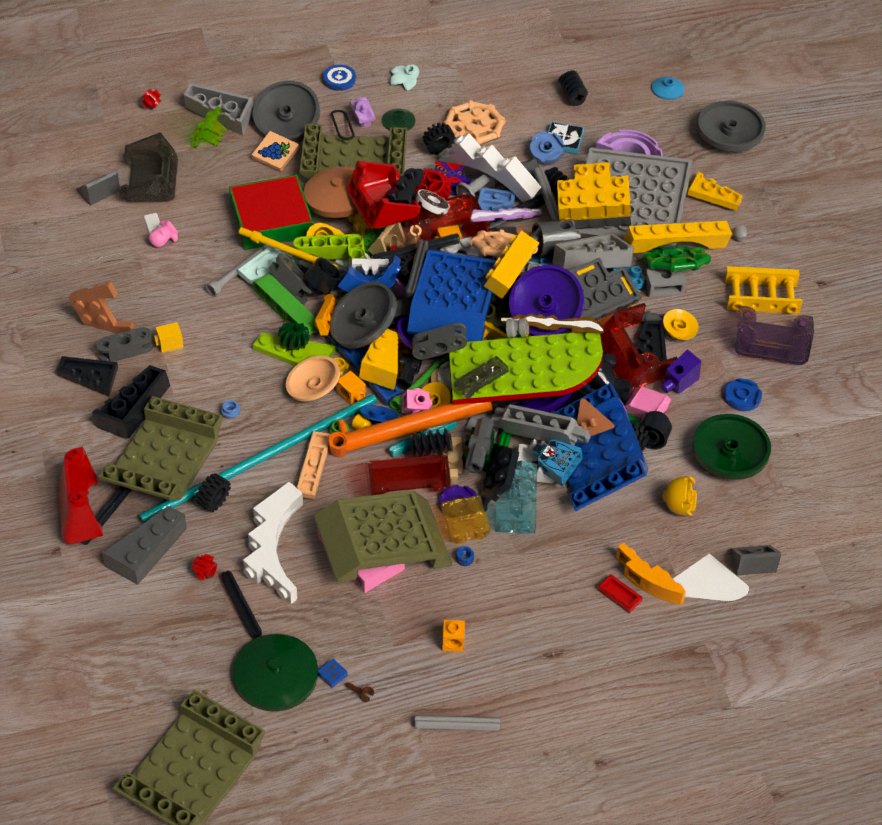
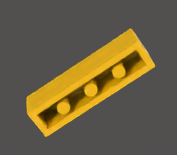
M522 230L518 236L513 235L508 243L511 245L510 248L508 246L505 247L500 254L503 258L499 257L493 265L495 270L491 268L485 277L488 280L484 287L500 298H503L539 245L538 241Z

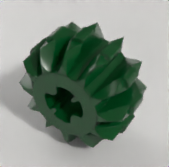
M289 321L288 324L283 323L282 327L279 328L278 340L279 344L283 345L284 348L299 351L300 348H305L310 340L308 327L304 326V323L299 324L297 321L295 323Z

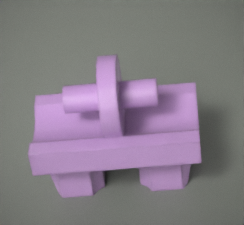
M359 97L357 101L350 100V106L361 127L371 126V121L375 120V115L370 107L369 100L366 97Z

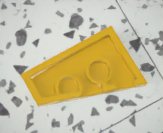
M698 172L688 190L689 196L721 205L728 209H738L743 195L726 186L721 187L717 185L716 180L712 178L708 180L703 177V173Z

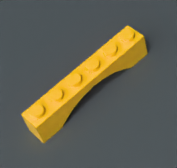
M727 221L637 225L628 227L623 240L634 246L633 253H645L658 246L681 241L700 243L709 249L726 248L732 232Z

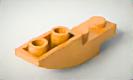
M624 542L618 546L616 559L625 566L624 576L643 591L664 601L678 605L684 602L686 591L681 584L676 583L670 577L666 570H663L658 565L651 569L649 564L636 555V552Z

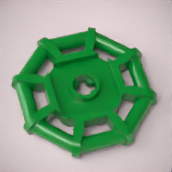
M679 244L676 248L656 247L654 251L645 253L643 260L649 264L650 269H662L675 273L676 271L690 269L696 271L700 266L709 264L711 256L705 253V250L701 247L692 248Z

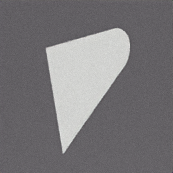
M711 554L706 555L673 578L676 583L683 586L686 591L685 597L733 601L744 597L749 592L748 585Z

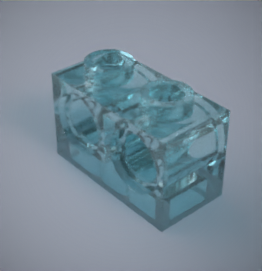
M520 460L516 465L512 486L506 491V504L524 507L536 503L537 464Z

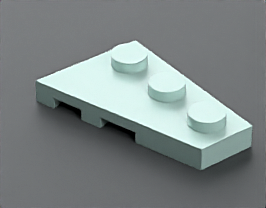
M270 246L239 268L238 274L251 285L253 281L268 273L271 274L269 266L273 262L277 263L276 257L279 253L289 256L299 268L301 266L299 260L295 259L293 255Z

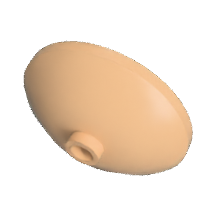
M314 356L303 360L291 370L287 377L286 389L289 395L298 401H313L322 398L337 384L340 377L339 365L333 358L328 356Z

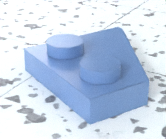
M482 187L476 210L499 212V209L508 210L513 208L515 194L512 191Z

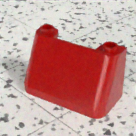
M358 160L348 182L347 192L368 228L380 229L417 217L421 209L417 201L412 200V204L389 202L387 198H383L386 192L400 179V174L395 165Z
M83 446L71 449L65 454L58 484L61 536L67 544H75L103 536V528L98 523L87 497L90 486L92 484L94 486L98 485V477Z

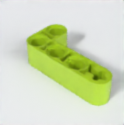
M358 234L302 236L295 238L293 241V248L324 259H348V265L351 267L352 259H365L364 240Z

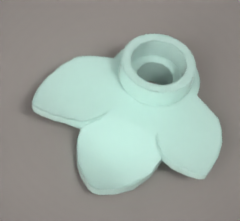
M413 64L393 68L391 70L393 74L390 80L391 86L403 84L405 90L409 91L417 83L416 78L419 75V68Z

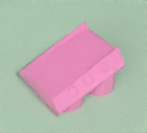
M641 386L635 388L626 402L625 408L628 413L641 419L645 413L650 411L664 413L668 409L671 399L665 394Z

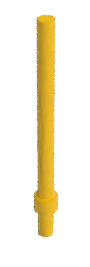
M243 227L239 230V234L250 238L253 242H261L308 262L314 263L318 258L265 237L258 231H250Z

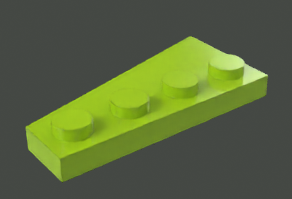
M261 333L253 344V350L292 366H296L303 360L314 356L332 357L336 352V346L312 341H308L305 348H300L299 351L296 349L291 350L279 344L278 335Z

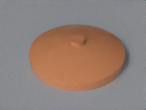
M348 166L332 167L312 176L304 187V196L309 209L320 216L329 218L346 217L358 213L347 192V185L355 168Z

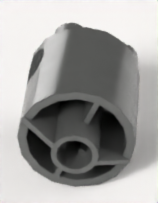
M574 219L535 222L532 232L529 234L530 237L539 242L537 246L538 251L535 253L538 258L553 257L555 244L581 238L580 232L576 231Z

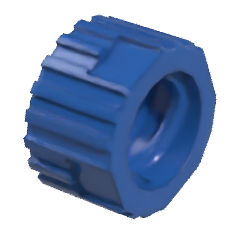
M468 546L458 548L456 552L457 563L461 566H470L474 560L473 550ZM465 554V555H468L469 557H468V558H463V557H461V555Z

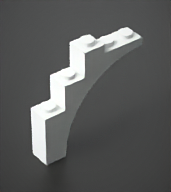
M470 133L464 136L459 135L455 138L454 145L450 149L445 148L440 153L441 157L437 160L478 169L504 184L522 202L532 199L541 188L539 183L515 156L504 159L493 145L481 147Z
M288 482L253 508V520L258 527L248 534V546L253 553L243 560V572L248 579H253L257 584L264 580L266 585L272 586L282 599H286L292 604L297 600V587L287 578L280 566L277 546L285 524L303 506V493Z

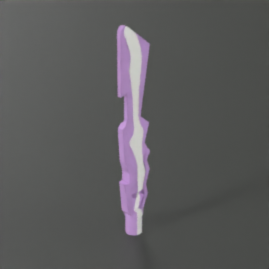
M528 208L499 209V212L473 210L470 220L494 221L495 218H503L504 220L526 219L541 216L542 211L540 209Z

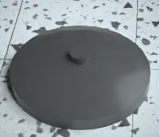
M281 81L268 86L259 94L253 106L255 125L264 137L272 131L293 142L304 138L305 124H317L320 117V105L316 94L310 87L297 81Z
M719 101L708 105L701 111L697 127L700 136L708 144L726 151H744L755 147L762 141L766 125L762 115L753 107L737 101Z
M380 282L364 283L349 291L339 301L330 319L332 337L341 346L350 349L364 347L374 342L387 330L394 319L397 308L394 293L388 286Z

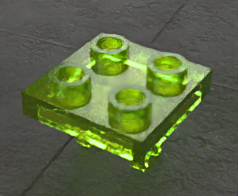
M219 106L214 111L210 110L205 116L206 119L204 121L201 120L197 125V130L192 135L193 141L191 143V146L195 149L203 140L215 147L218 146V142L222 141L220 137L223 136V133H226L227 129L218 121L223 111Z

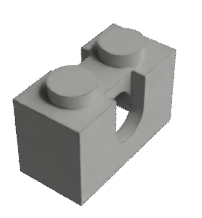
M659 269L646 270L645 285L649 298L683 295L685 293L686 279L683 270L676 271L675 273H671L668 270L659 271Z

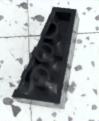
M149 365L132 379L133 383L122 387L119 390V394L113 399L109 398L104 402L105 405L101 409H95L92 415L97 428L129 439L145 419L144 408L151 397L161 398L170 387L166 370Z

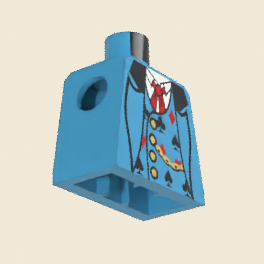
M554 439L548 443L546 448L536 444L532 451V454L538 457V467H541L544 470V474L561 486H564L583 459L581 448Z

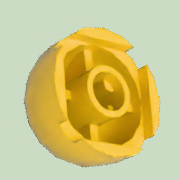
M676 477L669 482L666 490L663 491V501L666 502L671 512L682 516L693 515L690 511H695L697 502V491L692 488V484H695L693 477Z

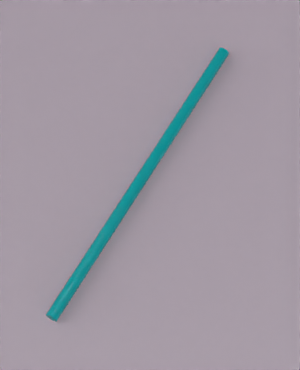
M372 394L224 470L218 475L229 480L312 436L313 431L321 432L329 428L334 421L344 420L360 412L361 407L377 403V398ZM202 482L188 489L182 499L166 500L139 514L140 521L145 523L167 506L175 508L196 497V493L199 492V486L203 485Z

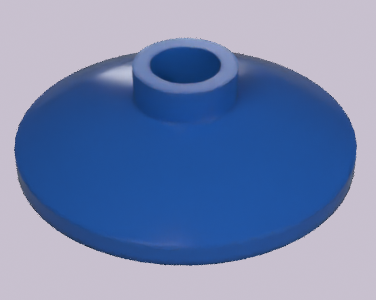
M368 405L360 409V413L367 419L372 420L373 424L398 418V414L394 410L382 406Z

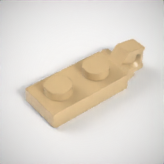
M452 437L453 452H450L447 447L446 453H442L443 473L449 474L450 484H458V474L463 472L461 437Z

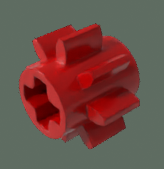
M148 89L141 96L143 99L141 104L146 109L149 106L151 109H154L161 102L159 99L161 94L156 89L154 91Z
M205 553V555L195 558L192 571L196 572V578L205 580L208 577L212 578L217 570V563L213 561L214 556Z

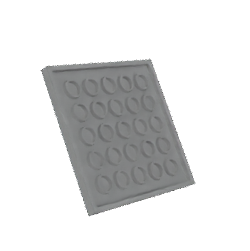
M589 148L586 164L610 162V177L628 175L631 225L576 229V231L580 232V237L588 238L613 233L623 240L629 226L681 223L692 168L691 159ZM677 242L661 245L658 247L676 248Z

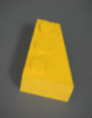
M387 329L378 339L371 343L361 362L359 378L394 390L398 373V334Z

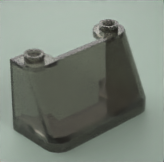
M159 132L126 145L123 157L125 162L131 166L129 186L124 184L120 187V197L126 202H168L173 200L176 190L178 156L162 133Z

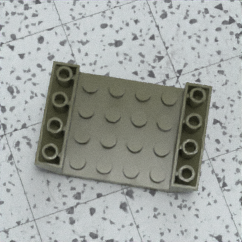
M305 124L300 174L309 180L318 172L338 166L355 168L359 160L395 165L401 178L405 171L407 128L390 127V137L355 136L353 139L344 140L339 138L338 135L323 134L322 124Z
M152 396L144 408L146 420L115 465L107 463L99 474L98 479L164 499L180 500L214 449L223 417L217 413Z
M414 490L338 499L314 514V519L336 582L356 580L358 570L427 560H430L433 569L452 566V561L427 499Z
M193 689L181 704L182 715L133 775L126 771L113 787L115 792L169 825H203L254 760L265 734V730Z

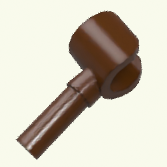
M349 682L346 684V687L357 692L365 703L370 700V697L366 696L365 693L371 696L374 695V689L370 686L362 689Z

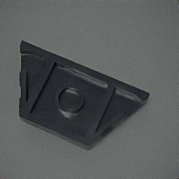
M493 445L490 461L487 464L486 477L483 480L478 510L483 513L488 510V503L491 500L496 502L512 486L520 452L506 446Z

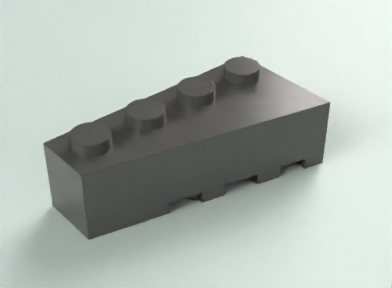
M167 506L102 553L105 567L138 585L187 529L185 514Z

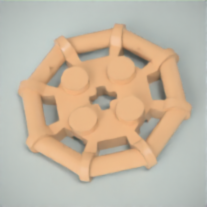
M469 100V102L456 107L451 106L448 110L447 118L443 122L450 126L456 138L459 135L464 136L470 133L480 145L493 139H499L506 120L497 112L493 104L487 105Z
M481 230L477 233V236L471 238L470 244L473 248H477L483 256L500 257L502 259L503 256L500 254L506 246L510 248L511 245L508 243L514 234L504 232V230L494 232ZM538 247L535 249L533 254H535L538 251Z

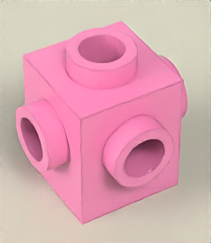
M414 388L406 390L402 394V414L416 413L430 409L432 406V400L429 398L428 391Z

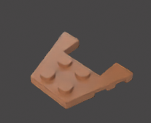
M106 281L103 285L97 284L90 289L84 288L71 292L68 297L82 323L116 334L136 329L135 324L131 321H117L109 308L105 298H115L118 294L111 281Z

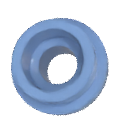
M227 400L221 407V413L226 418H234L239 415L240 406L234 400Z

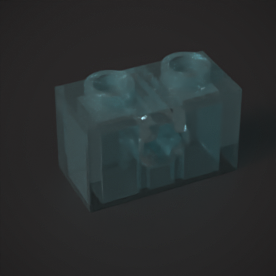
M496 500L495 532L535 533L536 502Z

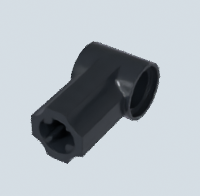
M402 354L396 379V385L399 389L406 390L411 386L415 374H418L420 371L422 360L410 354Z

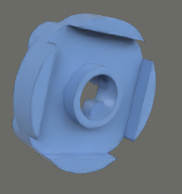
M540 132L531 140V156L544 166L554 163L563 156L564 142L556 133ZM544 145L547 147L551 146L550 150H544Z

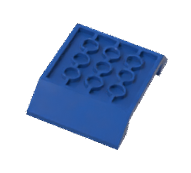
M429 249L412 300L407 333L418 334L452 323H462L467 329L465 335L467 342L482 341L485 332V319L493 294L492 291L484 287L488 280L485 277L491 268L495 270L493 265L497 259Z
M612 383L553 412L554 414L572 417L577 421L580 400L586 399L614 424V428L591 436L588 443L576 442L574 445L581 448L583 457L568 478L572 493L569 495L575 511L647 476L648 466L628 413Z

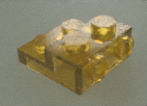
M480 495L441 503L449 542L460 544L466 542L467 539L475 538V540H481L489 535L491 530Z

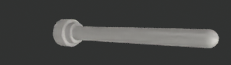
M263 245L221 279L209 282L206 285L207 292L213 297L217 296L221 292L222 286L238 275L239 268L270 246Z

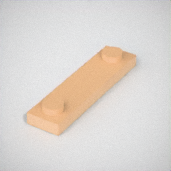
M312 432L297 484V489L303 493L304 498L315 499L329 451L328 439L331 434Z

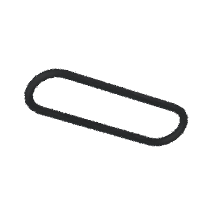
M333 110L331 117L339 138L344 140L353 139L355 134L347 113L344 110ZM341 112L345 114L352 133L351 137L340 135L333 113Z

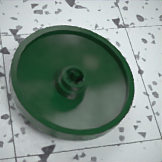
M719 414L704 420L696 429L692 444L694 456L704 469L718 477L732 480L746 479L758 474L767 465L771 454V442L766 431L755 421L737 414Z
M269 634L250 641L238 653L233 665V681L240 697L249 705L264 711H284L298 706L311 695L318 680V664L313 651L300 639L285 634Z

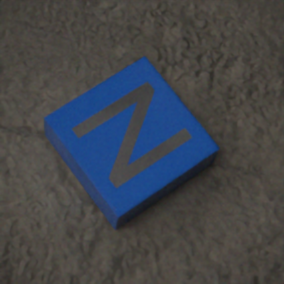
M332 659L318 670V676L333 688L348 676V671L336 660Z

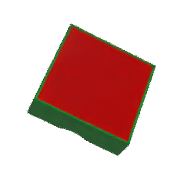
M297 174L229 186L230 203L235 219L239 224V230L243 227L250 231H258L263 236L278 242H292L297 237L306 236L308 229L314 225ZM240 234L245 250L260 248L265 245L261 242H253L250 238Z

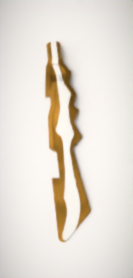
M518 314L514 317L501 318V324L506 325L507 319L517 321L520 318H527L529 327H535L540 330L557 331L559 328H570L572 332L602 334L604 332L592 316L559 320L555 315L545 317L541 314H528L526 316Z

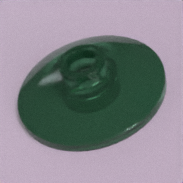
M392 109L383 115L382 124L389 131L390 127L407 128V131H409L415 125V116L406 109Z

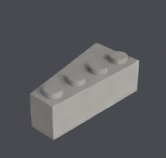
M189 83L184 93L187 109L240 135L244 134L253 115L254 102L252 97L194 83Z
M613 233L558 243L554 247L552 264L569 271L600 257L605 268L631 266L634 246Z

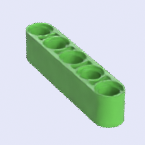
M270 273L252 282L255 292L287 323L289 321L292 323L297 321L299 324L304 323V326L308 327L310 336L319 331L315 327L316 317Z

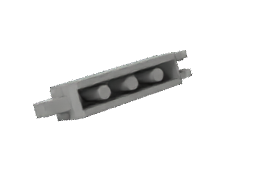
M511 404L506 409L497 407L495 414L501 418L491 417L490 419L494 422L495 427L502 428L505 433L546 442L554 439L575 445L576 442L588 443L591 438L589 431L579 426L572 417Z

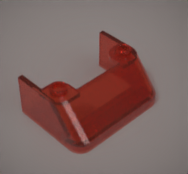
M470 194L445 198L450 208L444 215L443 212L435 214L426 210L421 203L419 204L421 206L420 213L416 218L409 220L410 228L412 226L415 227V225L421 228L422 232L417 243L420 240L428 241L432 237L437 236V228L458 225L460 231H463L467 237L473 238L481 230L490 232L488 221L470 220L473 210H482L477 199Z
M645 303L617 311L601 326L604 330L600 334L602 350L604 354H614L617 359V366L613 367L615 378H625L630 381L632 390L636 387L664 380L666 369L678 359L676 356L659 361L653 353L639 354L624 328L641 324L646 307Z
M444 454L365 461L370 495L420 488H432V492L444 491V487L451 488L448 456Z

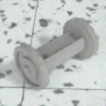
M478 170L479 177L470 184L459 183L456 186V193L464 203H472L475 200L474 193L484 185L488 187L495 186L497 180Z

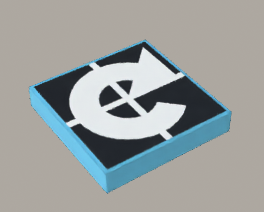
M551 122L548 133H556L562 138L564 152L578 154L584 127Z

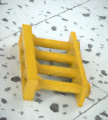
M727 266L725 284H732L733 296L729 295L727 310L799 314L802 299L794 298L793 288L797 287L800 276L799 270ZM739 284L750 285L751 296H740ZM757 285L768 286L769 297H758ZM775 286L786 287L787 298H776Z

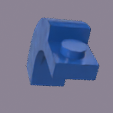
M394 255L387 266L375 275L362 274L349 266L342 275L338 287L349 292L364 283L380 282L391 288L396 281L395 275L401 269V259Z

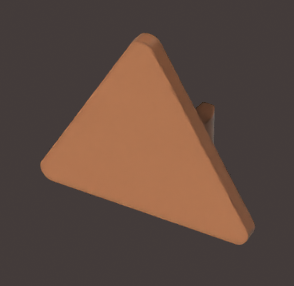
M586 399L580 400L577 424L583 429L588 430L590 436L614 428V424Z

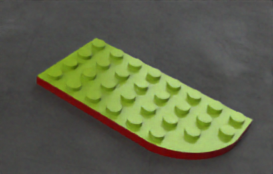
M576 332L467 342L464 348L449 352L453 405L561 396L572 393L589 383L601 367L603 350L600 333Z

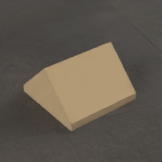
M401 223L385 227L368 248V251L374 255L390 251L391 246L400 248L402 241L405 240Z

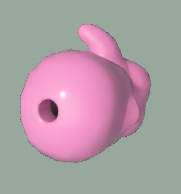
M169 220L160 221L159 225L161 227L154 229L149 234V241L155 247L164 246L170 238L173 239V242L178 240V231Z

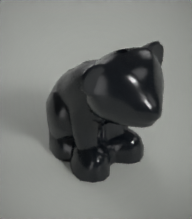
M603 352L601 367L589 383L594 384L598 388L612 383L622 403H624L633 392L632 385L625 378H615L613 367L617 366L616 356L614 354H604Z

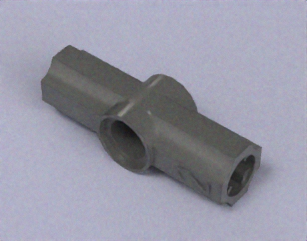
M482 417L477 420L474 435H471L465 468L471 473L477 474L482 472L485 457L489 454L494 422L488 417Z

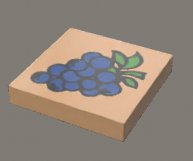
M270 131L252 154V159L281 172L299 149V144Z

